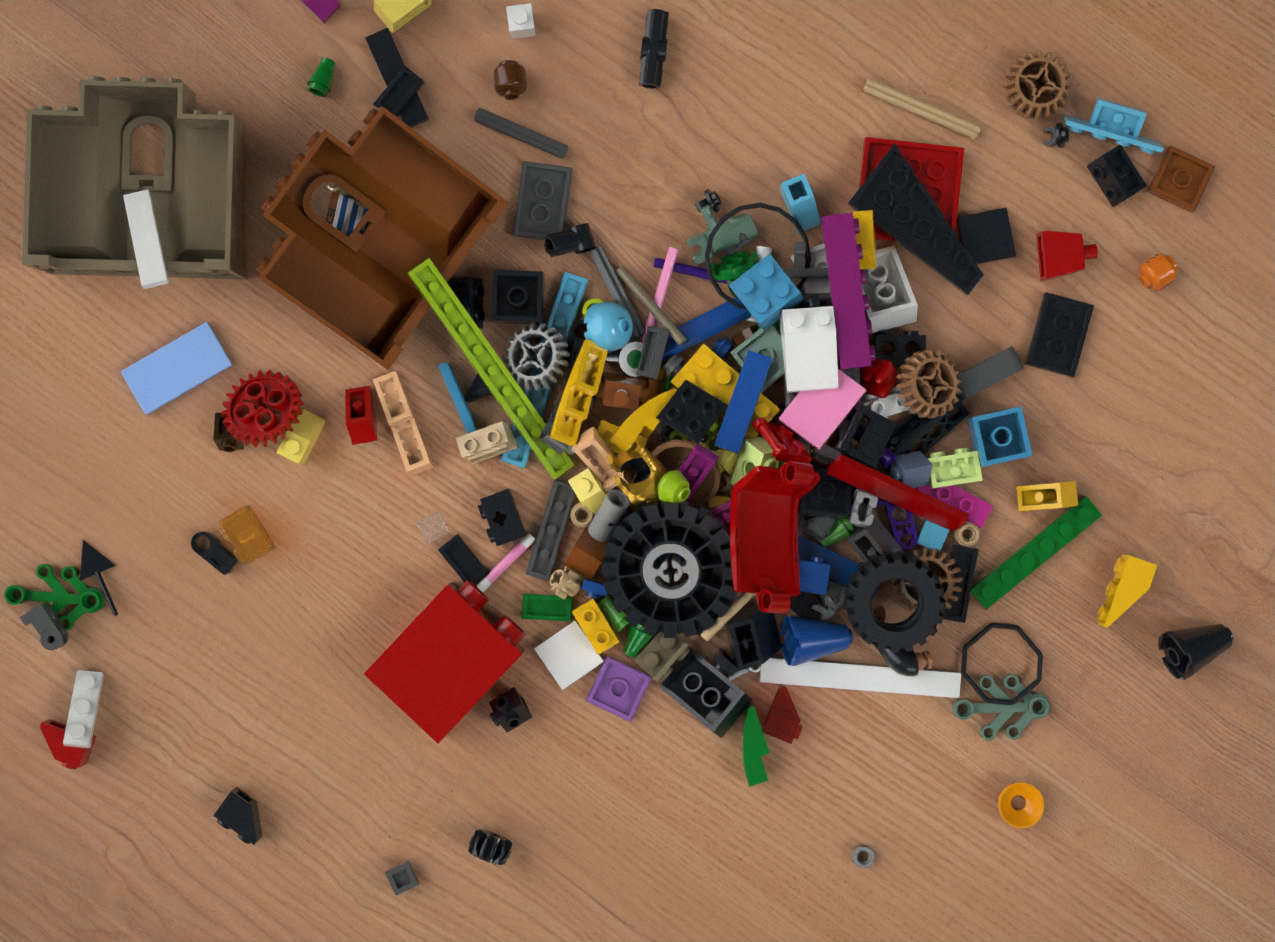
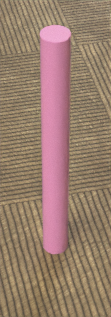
M672 247L668 249L653 300L660 309L662 308L679 251ZM651 312L649 313L645 333L641 340L643 344L648 326L656 327L657 319Z

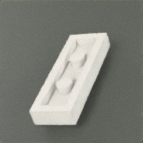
M77 670L63 740L64 746L91 748L104 679L103 672Z

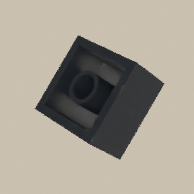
M493 270L491 321L500 324L531 325V323L541 325L544 314V272Z

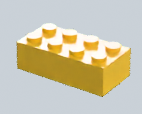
M703 344L670 382L678 390L683 382L688 380L729 405L740 374ZM760 393L744 439L760 436L753 428V422L757 418L764 417L768 423H771L780 413V409L762 393ZM728 406L717 419L720 425H722Z

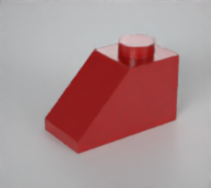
M370 386L345 390V424L352 445L377 441V422Z
M51 719L41 722L40 729L55 760L62 762V766L69 769H77L87 764L96 739L95 735L92 737L91 748L64 746L63 740L66 725Z

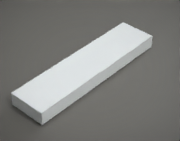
M149 190L123 195L141 286L143 289L168 284L165 260Z

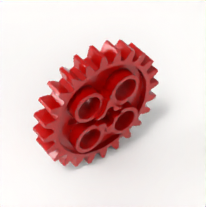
M259 370L255 378L249 373L248 381L240 378L241 385L239 387L232 385L235 392L233 394H226L230 401L222 403L226 410L221 412L225 418L223 423L231 436L233 435L238 442L242 441L245 446L251 443L256 448L259 442H261L264 447H267L268 440H272L274 444H277L278 436L285 439L286 435L284 432L286 430L294 431L291 427L292 423L299 424L296 415L303 414L300 409L304 405L300 398L302 394L295 382L291 381L288 375L283 377L279 371L274 375L271 370H268L266 376H264L262 371Z

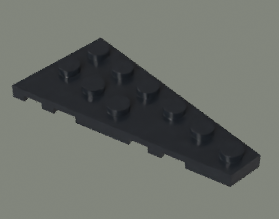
M894 143L849 201L848 205L856 211L873 210L875 226L967 296L984 274L968 250H965L957 238V234L944 219L943 213L924 185L917 179L912 171L913 169L905 161L899 152V148Z

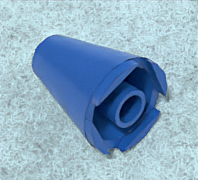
M797 616L784 617L781 623L780 635H785V643L781 644L782 653L787 665L797 666L846 650L853 641L852 631L848 629L846 624Z

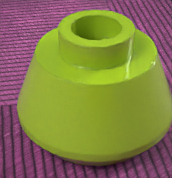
M679 470L669 471L659 481L657 494L662 502H684L690 494V485Z

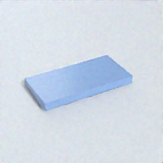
M205 322L120 372L144 414L149 415L234 365L210 323Z

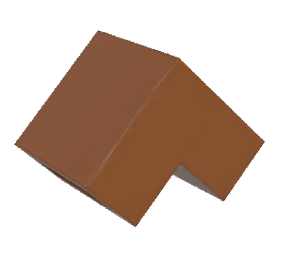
M585 527L564 565L591 580L605 557L604 551L607 542H599L592 538L588 532V527Z

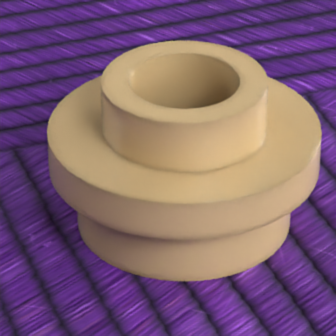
M582 503L576 504L570 512L572 522L578 527L589 526L595 516ZM585 510L588 513L585 520H581L578 517L579 511Z
M966 522L955 530L954 536L961 546L970 547L978 542L980 531L975 524ZM966 529L971 532V536L968 539L963 537V531Z

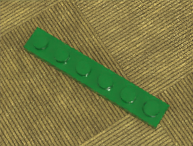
M1083 496L1078 500V506H1072L976 583L971 589L972 595L987 610L1099 519L1102 514L1087 496Z

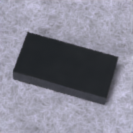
M404 65L373 105L377 109L383 106L398 117L425 82Z
M456 534L438 549L464 582L469 580L476 584L489 573L459 534Z

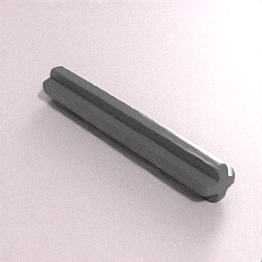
M482 108L476 111L474 119L480 124L559 158H564L568 151L566 144Z
M598 246L592 249L590 255L614 302L623 306L632 318L633 331L631 336L637 338L643 335L645 329L604 248Z

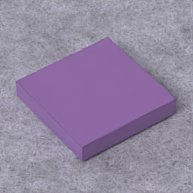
M607 655L586 701L631 722L652 676Z

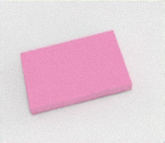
M838 369V389L799 392L778 420L819 451L865 394L866 389Z

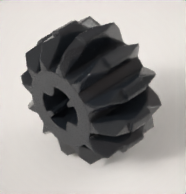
M479 829L471 837L468 849L470 854L480 860L495 865H504L512 851V842L493 832Z

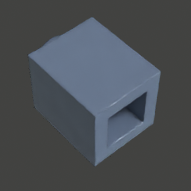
M921 451L897 455L890 468V477L913 488L929 485L932 463Z

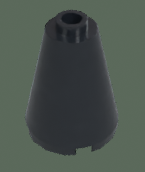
M1222 624L1167 631L1160 635L1158 647L1159 650H1164L1165 657L1162 660L1168 671L1175 678L1186 680L1232 646L1233 634L1228 627Z

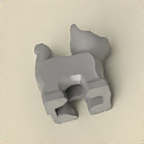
M857 488L851 496V500L854 503L849 522L854 526L865 528L872 524L874 515L871 512L872 508H876L878 498Z

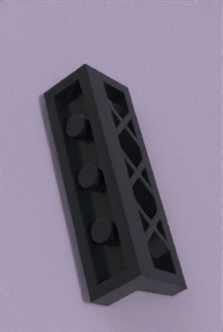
M938 392L936 398L933 399V403L938 399L940 392ZM956 395L959 401L952 404L953 409L957 407L959 412L952 418H949V415L953 409L946 411V414L943 416H936L930 419L918 417L917 413H911L893 430L886 448L896 456L921 451L924 455L960 423L969 412L958 395ZM935 425H939L938 430L934 434H930L931 429ZM921 441L920 446L915 451H912L913 445ZM891 465L885 468L889 474L890 468L892 467Z

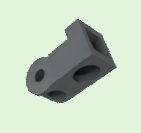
M49 602L38 605L20 617L25 626L29 624L34 626L41 636L40 642L45 649L55 650L67 643L68 633Z

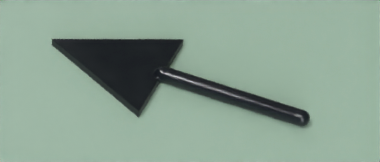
M83 540L80 581L96 575L113 615L117 616L118 611L100 573L116 565Z

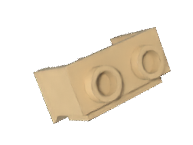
M503 421L456 438L461 457L470 461L472 465L518 448L511 425Z

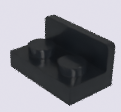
M1121 145L1116 146L1087 165L1088 170L1112 207L1147 187Z
M473 277L450 278L447 284L477 327L483 329L485 313L483 310L484 286L482 279Z

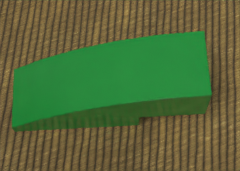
M750 703L746 708L742 728L741 751L743 767L749 787L768 781L761 756L770 754L753 703Z

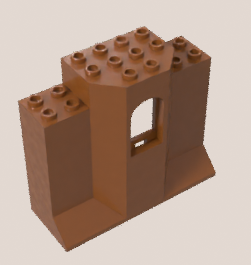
M382 106L377 110L373 108L369 111L362 121L366 124L363 130H356L347 143L351 145L350 147L326 130H323L321 133L316 131L306 144L309 146V149L305 154L299 153L290 165L293 168L290 175L283 174L275 185L278 191L274 197L269 195L260 207L264 210L262 216L287 233L284 238L281 235L277 238L271 247L274 250L269 259L264 257L256 269L259 272L257 277L389 370L403 351L401 346L430 307L407 273L427 258H430L442 277L448 282L489 224H494L509 202ZM326 182L335 183L369 208L349 237L311 209V196L319 185ZM368 220L370 224L367 226L365 231L362 234H360V229Z

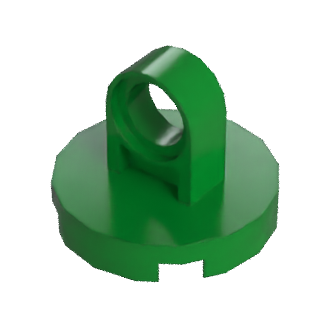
M747 251L736 252L732 255L721 257L722 262L716 264L715 261L711 263L714 279L727 280L731 295L737 299L738 297L729 285L760 262L756 252H753L752 256H748Z

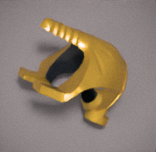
M644 446L636 447L639 453L622 451L616 458L611 454L606 456L609 465L616 472L622 473L626 468L636 469V475L631 484L626 483L618 475L614 477L617 486L628 496L634 507L641 505L642 501L651 502L659 499L657 486L661 478L667 473L663 464Z

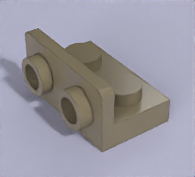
M658 632L634 661L651 675L656 682L660 678L665 680L673 671V668L670 666L676 659L681 661L690 650L687 647L690 643L680 634L677 635V638H664V633Z

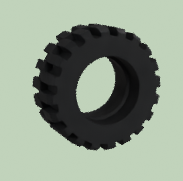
M883 551L882 555L876 556V554L869 556L870 560L865 563L861 562L857 566L858 570L855 573H851L849 585L845 587L844 594L846 600L844 604L853 629L862 637L863 641L869 645H875L876 649L882 651L886 648L891 652L899 653V649L905 648L906 652L913 650V645L917 643L922 646L927 642L925 639L927 636L935 635L938 631L936 629L937 624H942L944 618L942 611L946 609V601L943 598L945 593L939 578L926 563L913 554L908 555L903 551H897V553ZM900 578L910 582L918 594V605L913 614L906 620L898 623L880 621L873 614L870 604L874 590L881 583L889 579Z

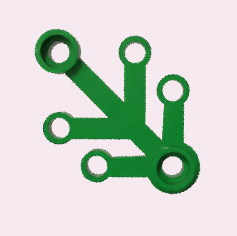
M49 564L39 565L36 569V574L40 579H44L54 592L26 590L22 585H11L4 593L5 600L11 605L22 604L26 600L52 602L51 607L56 614L68 604H77L78 606L71 613L59 618L61 623L64 619L69 621V626L65 628L66 631L71 630L74 627L75 621L86 612H98L105 603V597L99 589L88 588L82 580L80 581L79 571L74 566L64 567L61 571V577L65 581H70L79 594H70L55 577L54 569ZM43 567L48 569L47 576L42 574ZM68 569L73 571L72 578L66 575ZM16 590H19L22 594L20 599L15 597ZM91 596H94L96 598V603L94 605L90 604L89 598Z

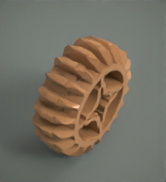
M1041 50L1037 51L1035 56L1028 52L1025 58L1022 56L1018 57L1016 60L1017 64L1012 63L1009 67L1011 71L1005 74V78L1009 81L1003 84L1004 88L1010 89L1004 94L1005 97L1013 98L1009 102V106L1017 104L1019 107L1016 109V113L1025 110L1024 117L1028 118L1033 113L1035 120H1038L1041 114L1044 118H1048L1050 112L1053 114L1059 112V107L1066 105L1064 99H1068L1071 95L1067 89H1070L1073 84L1066 81L1071 77V73L1063 72L1067 64L1059 66L1057 63L1060 61V57L1051 60V52H1048L1043 58ZM1039 67L1036 75L1028 74L1025 76L1021 74L1027 68ZM1048 72L1052 75L1055 83L1048 79ZM1039 78V86L1042 87L1036 92L1037 88H1035L1034 83ZM1020 87L1027 91L1028 98L1023 95ZM1050 94L1054 96L1050 102L1036 103L1040 95L1048 96Z
M923 350L922 352L913 353L911 357H907L905 359L906 364L899 367L902 373L898 374L896 378L900 380V384H897L895 387L901 389L898 398L905 399L902 406L910 407L909 413H917V416L921 418H935L936 416L946 414V411L953 409L952 404L959 401L956 395L962 391L957 388V385L962 381L957 379L956 375L960 371L953 369L955 362H948L949 355H941L940 351ZM925 365L924 370H922L921 375L917 376L921 367ZM940 392L938 399L933 403V399L936 398L937 393Z
M923 548V556H921L918 550H914L913 555L919 557L932 570L931 561L939 564L945 570L947 577H937L941 585L948 584L943 598L946 601V608L950 609L952 605L948 599L952 601L959 599L953 594V591H962L961 587L955 586V582H962L963 578H955L954 573H959L961 569L959 567L954 569L950 567L956 562L955 559L946 562L945 560L948 556L946 552H943L939 558V550L936 548L933 549L931 555L928 548ZM904 579L895 581L894 586H902V590L897 591L896 595L905 594L906 597L902 599L901 603L906 604L911 601L909 610L913 611L918 605V598L910 589L911 586H914Z

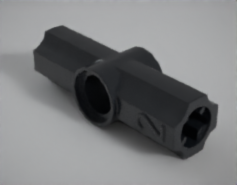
M661 9L648 10L645 37L643 36L640 56L642 64L639 86L648 89H660L663 62L666 59L668 42L666 34L669 12Z

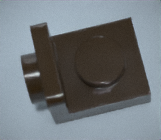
M215 413L213 440L218 449L224 452L243 450V442L236 441L233 435L231 436L227 431V427L223 423L225 419L223 415Z

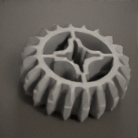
M531 323L530 329L524 325L522 326V333L517 330L514 331L516 338L514 340L511 338L507 339L511 346L510 348H503L509 354L502 359L504 362L509 363L506 368L511 372L520 387L525 386L527 390H532L534 387L535 390L541 391L542 385L547 389L551 387L550 381L556 384L559 383L556 376L558 374L565 375V372L561 369L562 366H569V363L564 361V358L570 356L568 351H564L568 344L562 341L563 335L560 333L556 334L555 328H548L544 323L540 326L536 323ZM537 338L547 339V341L537 346L530 344V341ZM522 350H523V351H524V356H523V358L520 360L521 353H522ZM533 351L537 353L538 361L540 363L535 361L536 357L534 356L535 354L533 353ZM553 353L552 361L549 364V356ZM535 368L543 371V373L536 376L526 375L529 370L533 371Z

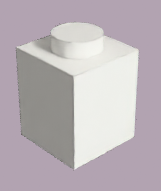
M531 3L507 6L511 39L536 36Z

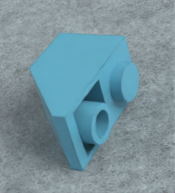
M805 173L782 182L779 190L787 210L799 222L803 231L821 225L815 198Z

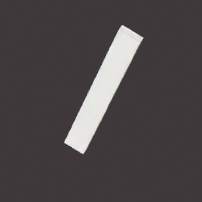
M773 657L769 658L764 664H761L762 669L760 670L759 682L951 698L960 697V672L923 669L918 672L917 676L907 677L896 673L887 666L809 661L797 666H791L786 664L784 658Z

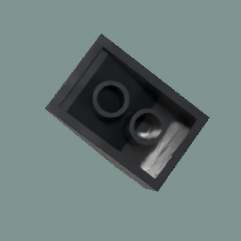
M690 648L688 654L678 662L659 687L713 733L722 738L753 699Z

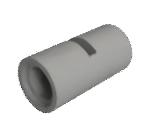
M610 490L589 525L588 532L595 540L608 542L630 506L628 496L622 491Z

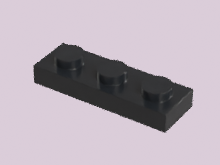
M952 544L950 560L955 559L956 562L950 567L952 569L958 567L961 569L959 573H954L955 578H963L962 582H955V586L961 587L962 591H953V594L959 599L957 601L948 599L952 607L943 610V619L965 623L979 549ZM945 584L944 593L947 590L948 584Z

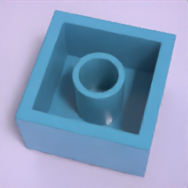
M770 254L729 285L763 331L780 319L782 310L793 309L804 300L800 291Z
M1022 406L966 419L973 451H978L980 467L1033 456Z

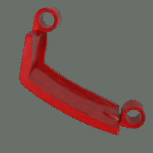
M787 461L779 468L756 466L740 479L732 489L730 554L734 590L736 592L755 593L759 609L764 613L787 614L791 603L790 596L796 597L800 594L798 560L799 499L812 490L820 481L819 473H814V468L809 463Z

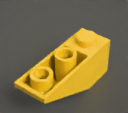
M1122 554L1121 558H1118L1114 565V572L1116 573L1113 582L1110 581L1107 585L1105 592L1107 599L1105 605L1099 608L1097 614L1099 622L1097 625L1108 628L1150 589L1158 565Z

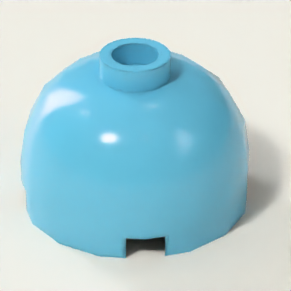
M613 302L595 303L587 310L584 317V323H587L588 331L584 332L585 338L593 341L597 346L608 350V352L621 349L631 338L633 331L632 318L629 312L620 304Z

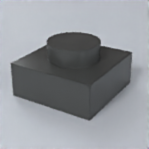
M409 860L385 872L395 895L405 892L420 883Z

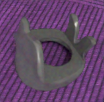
M832 579L828 580L826 595L817 594L821 605L812 606V609L820 612V619L823 621L834 616L845 605L846 596L844 593L846 586L840 585Z

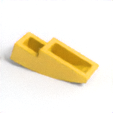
M674 388L661 393L636 409L623 422L610 442L627 452L640 433L648 438L660 421L656 417L677 390Z

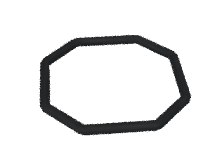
M991 623L964 645L962 649L961 673L986 703L1014 705L1040 683L1042 679L1043 655L1019 626ZM992 628L1016 630L1038 655L1036 680L1012 700L987 698L966 673L968 648Z

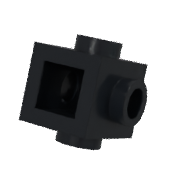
M515 687L489 702L493 711L490 713L491 719L497 727L501 725L506 732L517 728L533 717L525 699Z

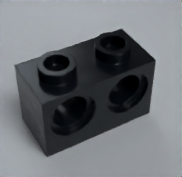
M879 331V335L872 337L875 357L891 361L894 367L906 364L905 359L912 356L906 352V344L908 342H912L917 346V352L926 350V335H919V331H904V335H894V331ZM886 342L892 346L890 356H886L881 352L880 347L882 343Z

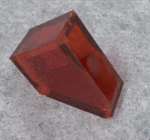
M779 684L762 731L765 734L792 744L793 739H798L801 733V720L787 687Z

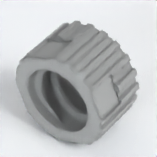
M860 845L852 850V861L858 867L867 868L874 863L875 854L870 847ZM866 851L868 853L866 861L860 862L858 860L859 852Z

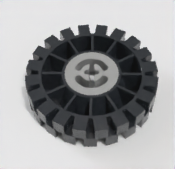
M687 498L684 502L680 503L662 502L658 499L653 503L646 502L639 505L635 511H630L621 520L607 542L604 551L605 559L602 562V575H605L606 580L603 584L607 595L611 594L613 597L612 605L618 613L623 611L627 615L625 620L634 627L637 624L644 627L643 632L655 636L656 632L664 633V638H677V635L684 633L685 637L696 635L701 628L707 630L716 624L718 616L723 617L737 594L733 585L730 531L726 527L727 522L719 514L717 516L710 512L712 508L700 502L699 506L691 503L692 499ZM664 553L681 555L686 561H683L678 555H674L672 559V567L676 569L674 581H678L683 573H687L689 577L679 584L666 583L670 582L672 578V570L668 568L670 556H666L661 564L656 563V558Z

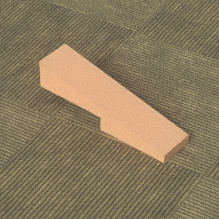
M397 371L373 379L407 473L413 476L434 468Z
M594 426L578 435L577 443L573 445V451L602 481L603 490L606 493L610 490L622 491L616 484L614 478L616 475L620 476L626 483H632L633 479L626 469L619 473L609 465L606 456L609 454L615 458L616 456ZM630 502V506L625 514L627 515L630 511H635L637 507H634Z

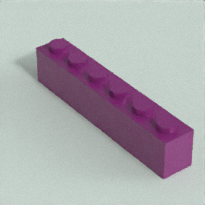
M853 212L822 216L821 221L831 302L834 309L840 370L871 367V361L876 360L874 345L869 346L868 335H872L871 320H866L865 310H869L868 294L863 295L862 285L866 284L865 270L859 267V259H863L862 245L856 243L855 235L860 234L858 218L853 219Z

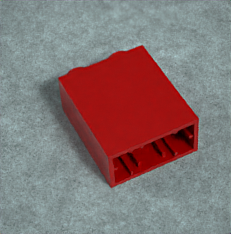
M466 580L460 588L454 582L447 584L364 673L372 683L437 744L525 651L519 644L526 635L525 632L505 614L495 622L482 609L489 601L488 597L469 580Z

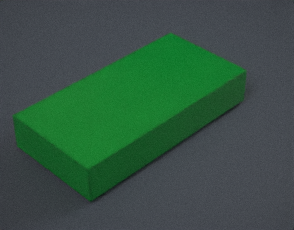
M523 594L522 619L572 621L573 596H567L563 600L556 595Z

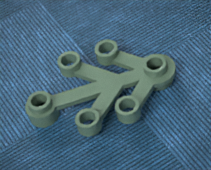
M1007 674L1003 677V685L1006 688L1014 690L1017 694L1025 689L1019 683L1017 676ZM982 675L979 677L978 685L981 689L988 691L996 699L1012 700L994 683L991 676ZM1010 677L1015 679V683L1012 686L1007 685V680ZM985 678L990 680V684L987 687L982 685V681ZM1028 692L1022 697L1024 701H1018L1014 705L971 703L966 699H958L954 702L952 711L956 717L962 720L969 719L976 713H999L989 725L986 724L980 728V736L988 741L995 738L996 732L1015 712H1024L1015 724H1008L1004 730L1008 738L1015 740L1020 737L1021 731L1033 718L1040 719L1049 713L1050 702L1042 694H1031ZM1036 701H1039L1041 704L1038 710L1033 709V704ZM961 704L966 705V710L963 713L958 711V707ZM1012 727L1017 729V733L1014 736L1009 735V730ZM987 728L992 730V734L989 737L984 736V731Z

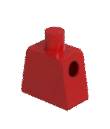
M1041 231L1036 234L1040 282L1080 272L1085 269V260L1097 259L1098 257L1097 245H1083V236L1080 233Z

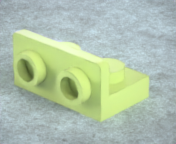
M970 448L956 449L953 455L946 456L945 451L931 453L930 458H928L932 463L931 489L983 481L978 451L970 452Z

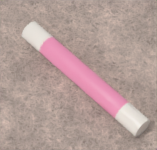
M528 533L476 586L484 592L536 539Z

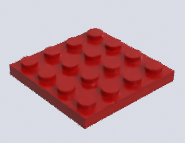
M865 137L859 188L895 143L905 161L913 169L912 171L917 179L924 185L943 213L944 219L956 232L965 148ZM874 225L875 240L896 242Z

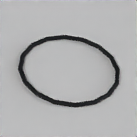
M763 203L739 206L721 217L709 235L705 252L708 278L718 294L736 308L747 310L743 304L737 303L721 290L712 275L709 257L713 237L724 221L742 210L764 208L782 214L794 223L805 241L807 258L805 268H810L811 253L808 237L799 222L780 207ZM807 278L801 279L796 286L798 290L801 289Z

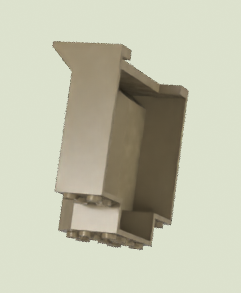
M90 76L89 80H80L79 111L78 108L69 106L62 107V110H53L49 106H36V110L27 109L22 265L47 274L140 277L123 195L148 189L151 194L168 277L247 279L242 248L246 126L235 115H232L230 111L220 110L216 111V114H207L206 111L196 110V94L182 80L168 78L166 82H156V79L140 78V81H131V79L126 77H115L114 81H106L103 77ZM154 124L164 130V176L131 175L132 136L134 131L142 125ZM140 181H154V186H140Z

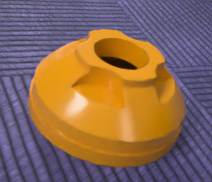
M1014 782L1007 785L1001 791L998 798V810L1002 819L1007 824L1016 828H1027L1036 824L1042 817L1044 799L1035 786L1026 782ZM1014 796H1023L1025 804L1021 809L1012 808L1011 800Z

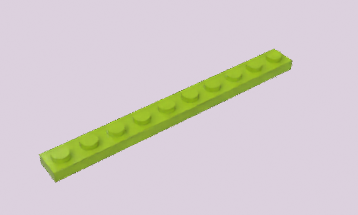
M427 258L407 273L551 478L555 480L573 467L574 463L565 451L562 454H558L539 440L540 434L546 425L430 258Z

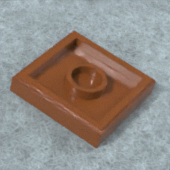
M1170 145L1147 192L1192 213L1195 211L1216 166Z

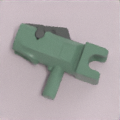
M710 205L701 208L709 230L703 233H696L685 239V243L690 247L700 245L699 252L692 256L695 264L705 261L709 235L718 223ZM748 213L730 217L727 222L722 224L713 237L710 258H713V255L721 251L732 255L758 235L755 224Z

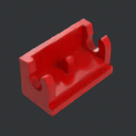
M876 358V360L871 361V367L860 368V385L866 389L865 394L886 398L899 380L896 378L898 374L891 361Z

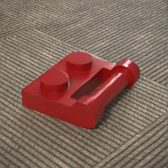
M764 417L757 418L753 422V428L764 437L773 450L772 454L777 461L809 463L812 460V457L806 451V446L797 439L794 431L786 425L768 423Z

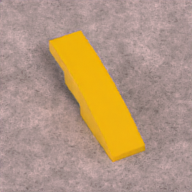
M586 339L574 363L550 434V438L571 447L576 445L581 423L587 419L592 396L598 393L608 350L597 346L591 340Z

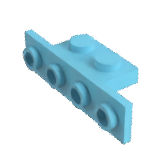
M1097 98L1089 121L1066 114L1063 118L1065 125H1068V129L1077 133H1082L1083 130L1092 132L1091 135L1095 138L1106 140L1107 137L1116 139L1115 142L1126 147H1130V144L1140 146L1139 149L1150 154H1154V151L1162 153L1164 149L1161 142L1139 136L1147 116V112Z

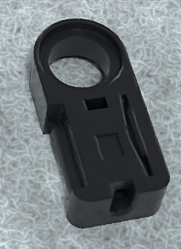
M206 531L196 533L191 539L192 549L222 574L231 573L233 567L241 560L240 556L234 557L235 555L220 544L222 541L212 533ZM201 536H207L210 540V546L206 550H201L197 545V540Z

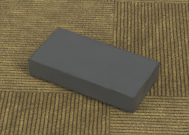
M648 326L636 375L653 379L658 378L669 330Z

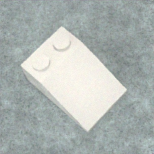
M895 246L876 250V269L865 270L866 284L862 285L863 295L868 294L869 310H865L866 320H871L872 333L916 322L918 308Z
M833 306L782 310L779 322L787 393L838 389L837 342Z

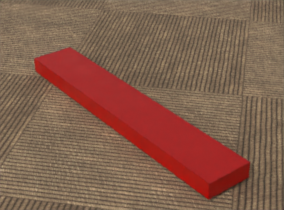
M842 454L827 467V474L953 532L969 519L967 512Z

